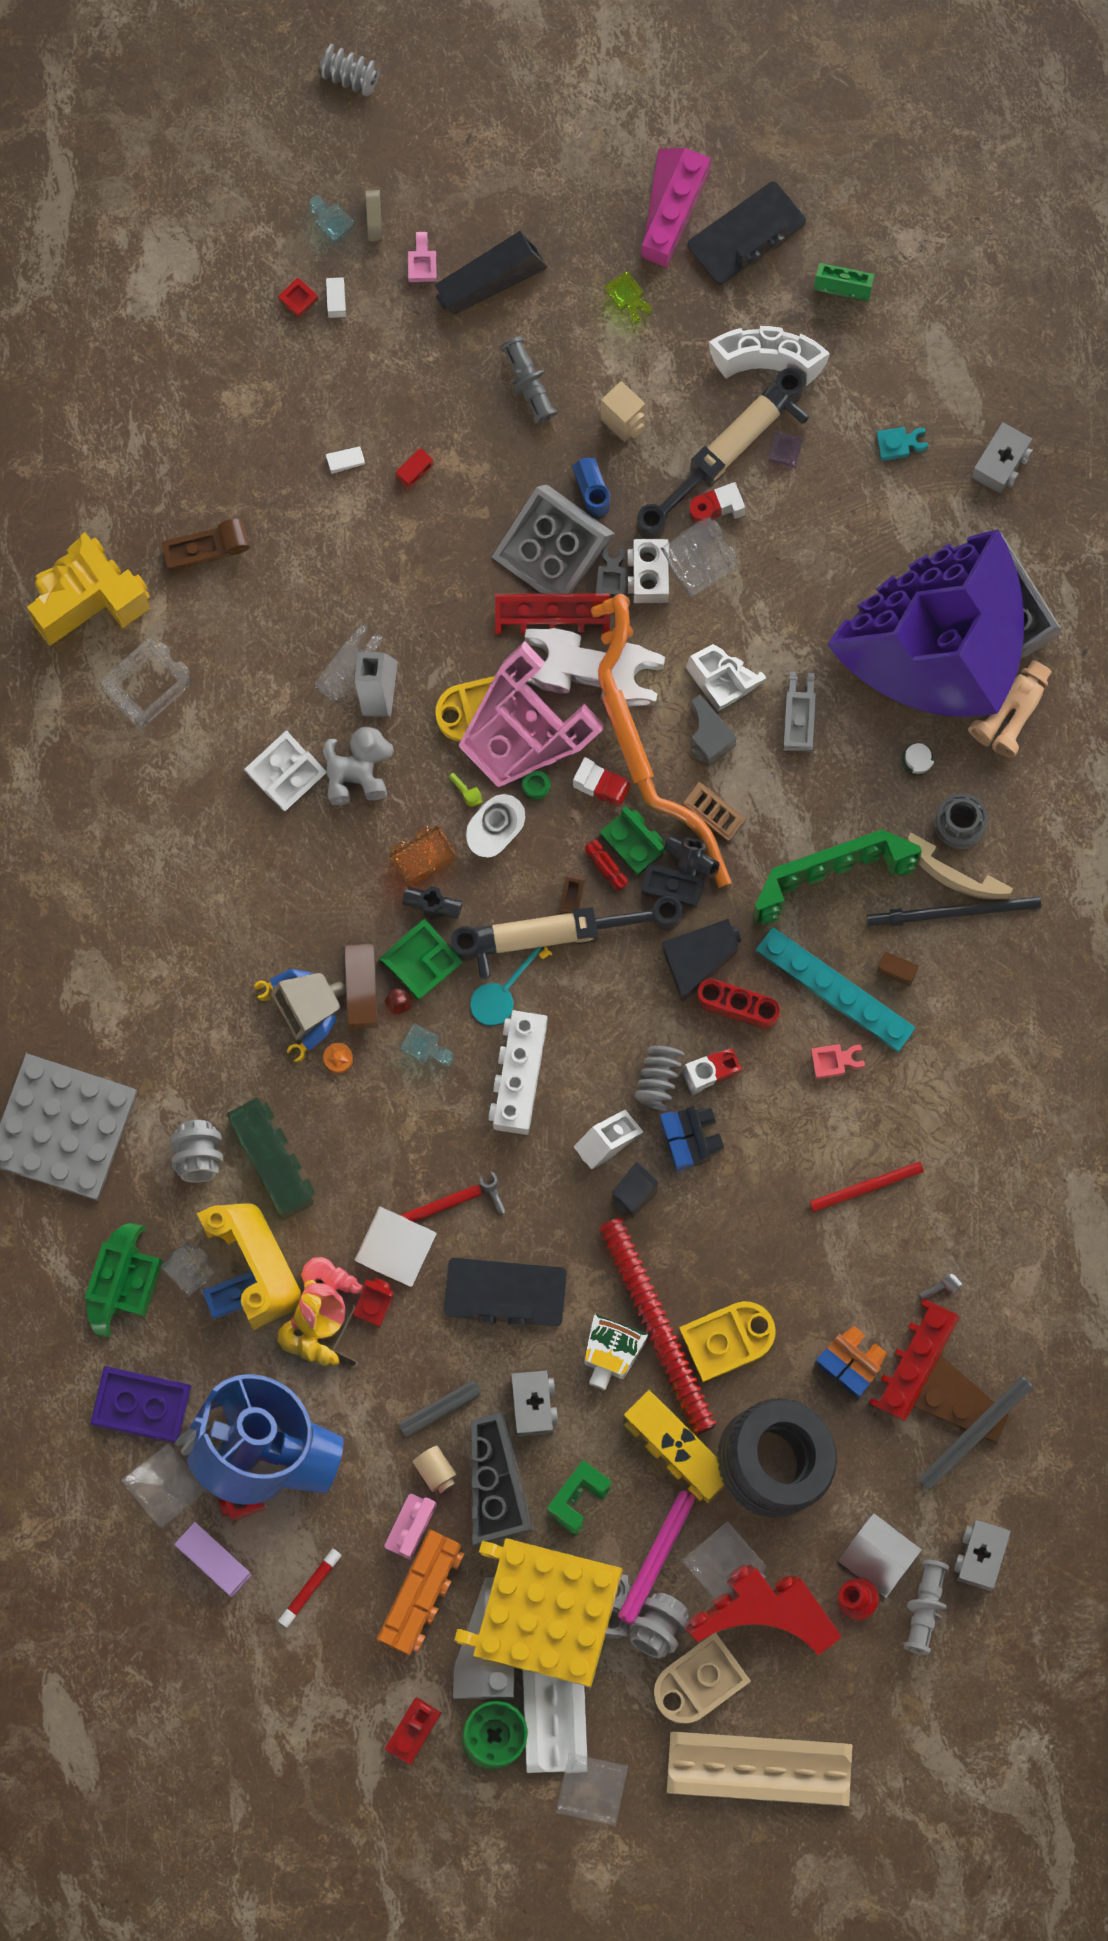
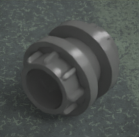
M960 793L949 796L941 803L935 818L937 837L945 846L951 849L966 850L974 847L982 839L987 826L988 815L986 808L979 799L969 794ZM957 815L964 816L970 820L972 826L968 828L956 827L950 818Z

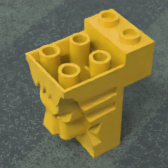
M86 532L81 534L80 538L67 549V555L56 561L54 567L36 575L35 585L40 596L35 599L36 601L27 606L33 625L49 646L105 607L122 629L150 609L147 600L150 598V595L146 591L148 588L138 574L133 576L129 570L121 574L119 567L112 559L107 561L103 553L105 550L95 537L90 539Z

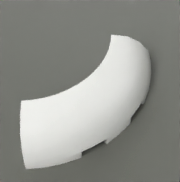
M760 326V329L745 331L739 328L709 341L713 361L726 379L738 372L749 369L763 368L782 371L792 368L802 374L804 385L807 386L822 372L829 358V352L814 340L802 334L797 336L784 332L783 328L773 326Z

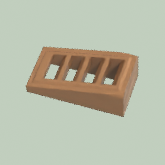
M700 782L682 805L696 813L710 830L728 843L746 821V818ZM701 796L704 797L705 800L698 808L694 806ZM710 803L715 805L708 815L703 813ZM720 810L725 812L717 823L713 821ZM729 817H732L734 821L725 831L722 826Z

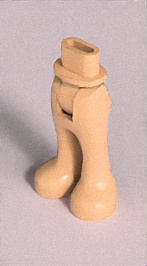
M1032 660L1028 668H1023L1021 674L1015 678L998 714L990 715L985 721H973L968 728L969 733L979 743L988 747L1008 713L1015 709L1016 711L1010 722L992 744V749L996 753L1008 758H1014L1019 749V745L1016 742L1017 736L1037 707L1044 689L1048 686L1047 679L1052 671L1043 664Z

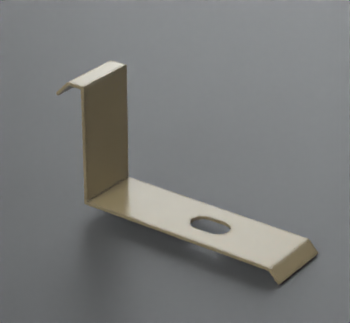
M355 1307L353 1308L335 1346L332 1349V1351H334L337 1355L356 1364L355 1366H352L351 1369L357 1368L358 1362L335 1351V1349L348 1323L350 1322L353 1316L352 1314L354 1312Z

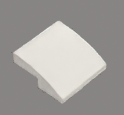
M287 730L243 769L283 811H286L327 773Z
M379 1206L355 1261L412 1287L437 1233Z

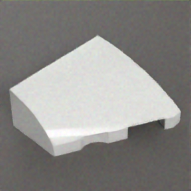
M714 644L690 656L685 666L717 712L739 700L766 680V676L763 673L759 672L758 675L742 666L743 661L736 657L728 656L724 650Z

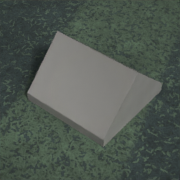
M873 1513L838 1562L858 1578L872 1582L878 1589V1593L886 1598L922 1549Z

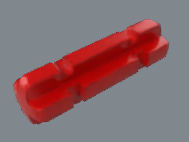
M595 839L585 846V852L590 858H594V864L607 880H611V886L618 892L628 885V879L623 873H619L618 866L606 851H602V845Z

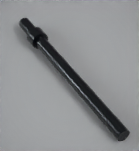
M1038 896L902 911V908L890 909L888 913L867 915V925L891 924V927L903 926L904 922L1041 908V898Z

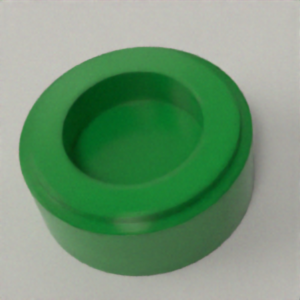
M534 770L523 777L522 791L528 799L538 801L544 799L549 794L551 784L546 773Z

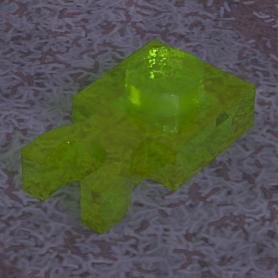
M628 271L604 286L605 292L620 311H623L625 308L629 310L630 318L635 325L640 322V317L635 313L637 310H644L647 316L652 314L653 309L651 306L640 299L644 296L643 290Z

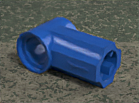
M587 457L578 460V462L572 465V470L584 500L585 511L593 518H601L610 509L609 490L605 487L595 458ZM598 497L603 499L604 502L593 504L591 499Z

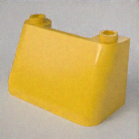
M251 1203L216 1205L197 1213L208 1239L220 1237L225 1240L228 1246L238 1242L254 1274L257 1283L246 1288L241 1296L242 1307L253 1331L296 1310L300 1302L301 1291L261 1210L256 1205Z

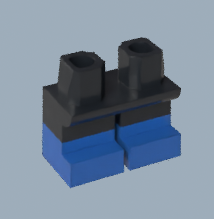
M691 1106L686 1110L660 1114V1123L667 1145H669L668 1148L676 1173L710 1161V1156L724 1150L720 1133L704 1137L702 1128L716 1124L711 1107L696 1110L695 1106Z

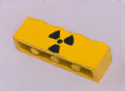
M650 1390L624 1414L623 1419L626 1421L624 1427L635 1438L640 1435L647 1442L645 1448L656 1459L661 1456L669 1464L666 1469L677 1480L682 1477L690 1485L687 1490L699 1502L704 1499L709 1503L725 1487V1484L722 1482L723 1478L720 1477V1471L718 1470V1458Z

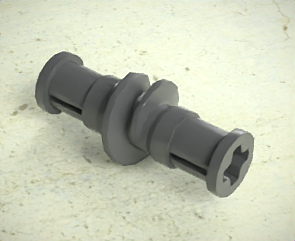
M518 336L504 342L499 348L502 352H505L511 365L510 368L513 374L516 375L511 380L512 384H516L513 388L514 393L517 395L524 394V398L529 403L535 416L533 421L535 424H539L551 419L558 412L555 408H552L546 395V389L539 380L545 374V371H535L532 359L528 356L523 346L524 339L522 336Z

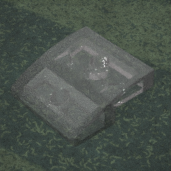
M568 1753L556 1813L616 1826L628 1765Z

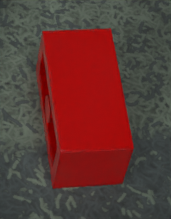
M420 448L396 471V478L410 489L434 466L433 459Z

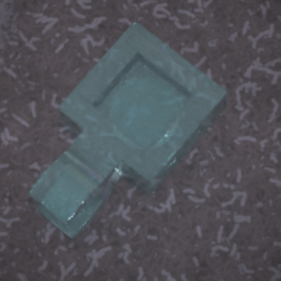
M317 194L308 201L310 203V210L319 217L316 220V225L334 244L355 227V222L337 203L330 208Z
M413 1023L400 1047L402 1052L427 1064L430 1057H433L443 1065L450 1067L455 1058L452 1051L437 1045L440 1040L439 1035Z

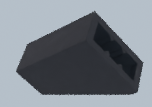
M729 919L662 942V950L682 1002L688 1000L699 989L703 981L710 979L738 952V943L741 942V937L737 926L731 927Z

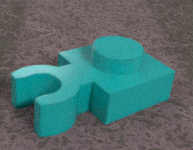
M905 427L877 431L876 437L881 461L909 457V449L917 452L926 451L928 449V442L918 443L916 441L917 437L925 436V428H917L911 434H906Z

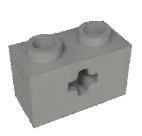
M1002 422L975 466L972 478L1002 494L1006 486L1011 488L1019 475L1016 470L1020 463L1025 465L1033 452L1030 449L1032 438ZM1005 456L1009 458V460L1007 459L1004 463L1000 461V459L1002 460Z
M547 1370L511 1374L517 1437L553 1434V1426L558 1425L557 1407L551 1408L550 1396H555L554 1378H548ZM537 1396L538 1401L544 1402V1404L539 1405V1410L533 1411L532 1405H527V1403L532 1401V1397Z
M975 1520L972 1527L967 1525L962 1543L967 1544L964 1556L958 1555L954 1567V1572L959 1573L956 1581L992 1591L1011 1531ZM980 1547L985 1549L984 1554L988 1556L982 1562H978L977 1555L973 1554V1551L977 1552Z

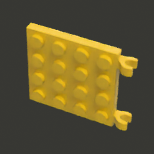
M507 1538L503 1547L482 1541L479 1553L485 1557L498 1559L499 1564L479 1635L457 1629L454 1641L461 1645L474 1647L473 1656L476 1658L591 1688L623 1569Z

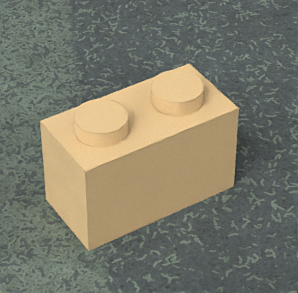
M620 381L601 399V420L621 440L626 442L630 437H637L645 428L646 404Z

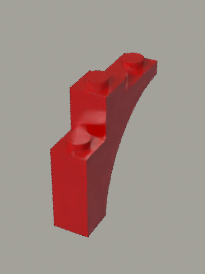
M750 1564L748 1566L742 1565L731 1573L730 1576L732 1578L726 1584L732 1593H725L719 1596L713 1602L714 1606L711 1609L694 1615L689 1620L690 1624L684 1628L689 1636L699 1643L706 1637L733 1626L747 1624L773 1626L794 1634L817 1655H820L842 1638L802 1579L795 1575L792 1577L786 1576L775 1584L776 1589L772 1590L758 1569Z

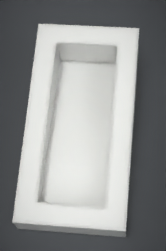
M360 446L326 454L331 474L365 464Z

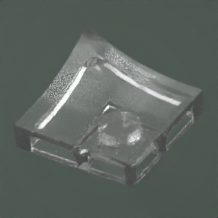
M166 1444L161 1450L121 1480L161 1529L207 1491L169 1444Z

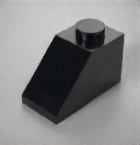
M636 1162L612 1191V1198L614 1199L612 1204L621 1214L625 1215L628 1213L633 1218L658 1193L659 1182L642 1165Z

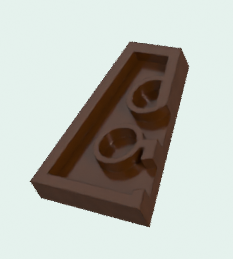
M940 1355L914 1408L963 1430H967L994 1401ZM1006 1414L983 1438L997 1444L1009 1415Z

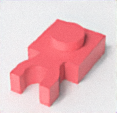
M840 1044L812 1048L811 1056L815 1079L845 1075L844 1067L863 1069L865 1067L864 1060L856 1062L851 1057L854 1053L862 1052L861 1044L854 1045L846 1051H841Z

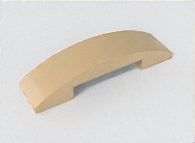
M910 833L908 836V841L921 847L922 853L919 865L945 886L964 895L989 901L1008 900L1011 896L1013 888L989 875L980 884L933 858L936 849L935 845L913 833Z

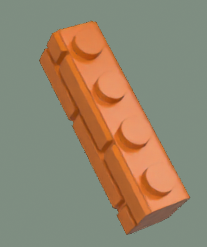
M428 1530L377 1637V1641L408 1656H411L413 1651L419 1652L426 1637L421 1633L426 1623L432 1625L439 1608L434 1607L439 1596H446L452 1583L447 1578L452 1568L458 1570L465 1554L460 1552L462 1544L433 1530Z

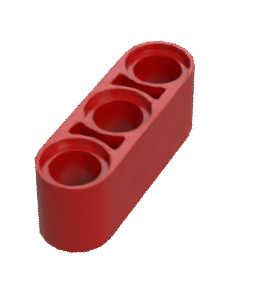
M715 979L705 980L699 986L698 1004L707 1011L763 1029L772 1028L779 1020V1003L771 997ZM713 989L718 993L719 997L716 1000L709 1001L704 998L703 992ZM741 998L746 1002L747 1006L744 1009L737 1010L731 1006V1001ZM763 1007H769L774 1011L775 1015L772 1018L764 1019L759 1015L758 1011Z

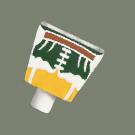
M595 1314L584 1360L585 1365L594 1368L589 1384L606 1390L611 1375L624 1379L644 1347L648 1334Z

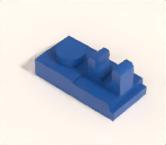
M252 1271L202 1290L213 1319L243 1309L241 1303L242 1293L246 1288L257 1283Z

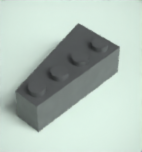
M499 1412L471 1420L473 1460L472 1545L480 1547L482 1541L495 1543L506 1538L509 1539L535 1532L505 1415Z

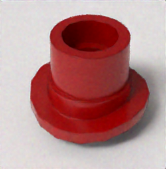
M855 1578L848 1580L842 1585L838 1593L840 1610L852 1620H864L870 1617L875 1612L879 1603L878 1589L872 1582L866 1579Z

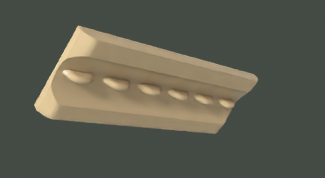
M670 1732L667 1794L849 1806L852 1744Z

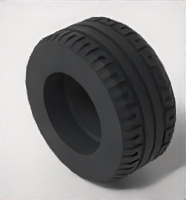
M773 1398L759 1402L734 1417L722 1433L719 1441L720 1444H718L719 1451L717 1452L719 1474L723 1478L722 1482L725 1484L726 1490L730 1491L731 1497L733 1496L734 1500L739 1502V1505L745 1507L746 1510H751L754 1514L757 1513L759 1516L764 1515L768 1518L786 1517L795 1514L821 1499L832 1484V1479L835 1476L834 1472H836L835 1465H837L835 1442L823 1419L821 1420L820 1416L815 1414V1411L812 1409L810 1410L808 1406H803L800 1402L797 1403L795 1400L790 1401V1399ZM770 1432L777 1434L792 1447L797 1460V1471L792 1483H779L770 1478L762 1469L757 1456V1445L762 1433Z

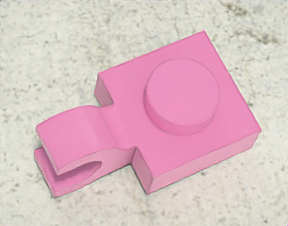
M416 232V251H408L409 282L437 281L436 251H428L427 232Z

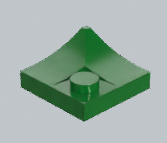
M423 919L379 958V962L405 986L417 1001L423 998L463 963L426 919Z

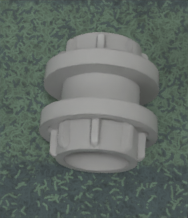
M204 1120L186 1121L178 1126V1129L170 1137V1147L173 1151L177 1152L171 1158L172 1169L177 1172L178 1176H181L182 1180L200 1183L215 1178L216 1174L219 1173V1169L224 1164L222 1153L217 1151L222 1145L221 1133L216 1131V1128L210 1122Z
M655 1593L651 1598H646L641 1608L645 1615L643 1617L637 1616L635 1622L629 1624L631 1630L629 1636L631 1637V1643L643 1653L654 1658H663L667 1653H674L678 1641L674 1635L675 1633H686L684 1628L689 1625L687 1621L689 1614L685 1605L674 1597L665 1593Z

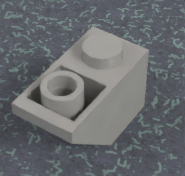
M358 652L355 684L363 716L391 717L398 661L386 653Z

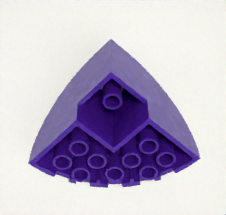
M993 530L967 537V543L954 548L950 543L943 546V549L937 551L932 558L927 554L909 564L910 571L898 579L893 575L876 588L878 594L872 595L858 604L857 607L860 611L851 621L845 619L827 644L837 658L863 682L883 695L906 706L932 714L954 717L998 714L1014 683L1021 659L1024 636V611L1020 583L1011 553L1000 531Z

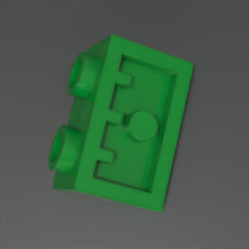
M819 262L814 290L869 301L875 274Z
M625 806L621 809V814L599 832V835L638 877L648 868L649 864L655 863L664 855V847L662 846L664 841L656 831L650 832L643 825L645 820L635 809L631 811Z

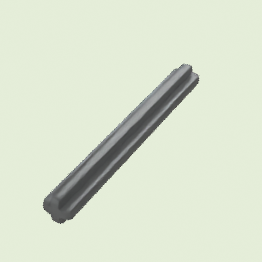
M1021 1376L919 1477L920 1483L928 1490L938 1483L1032 1389V1384L1024 1376Z

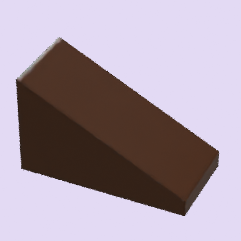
M568 872L560 912L573 913L574 909H579L586 876Z

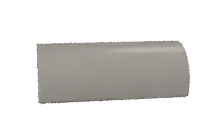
M1001 533L1011 553L1021 588L1024 611V636L1021 658L1052 641L1061 632L1062 628Z

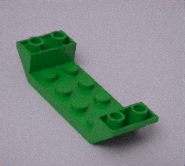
M881 829L774 867L755 904L753 921L755 924L762 922L763 925L777 921L783 913L785 902L783 894L798 889L799 884L807 881L809 884L818 883L826 878L825 875L836 872L837 875L846 873L853 868L852 865L861 862L864 865L876 862L880 859V855H883L890 876L897 873L899 876L910 874L918 866L922 853L921 847Z

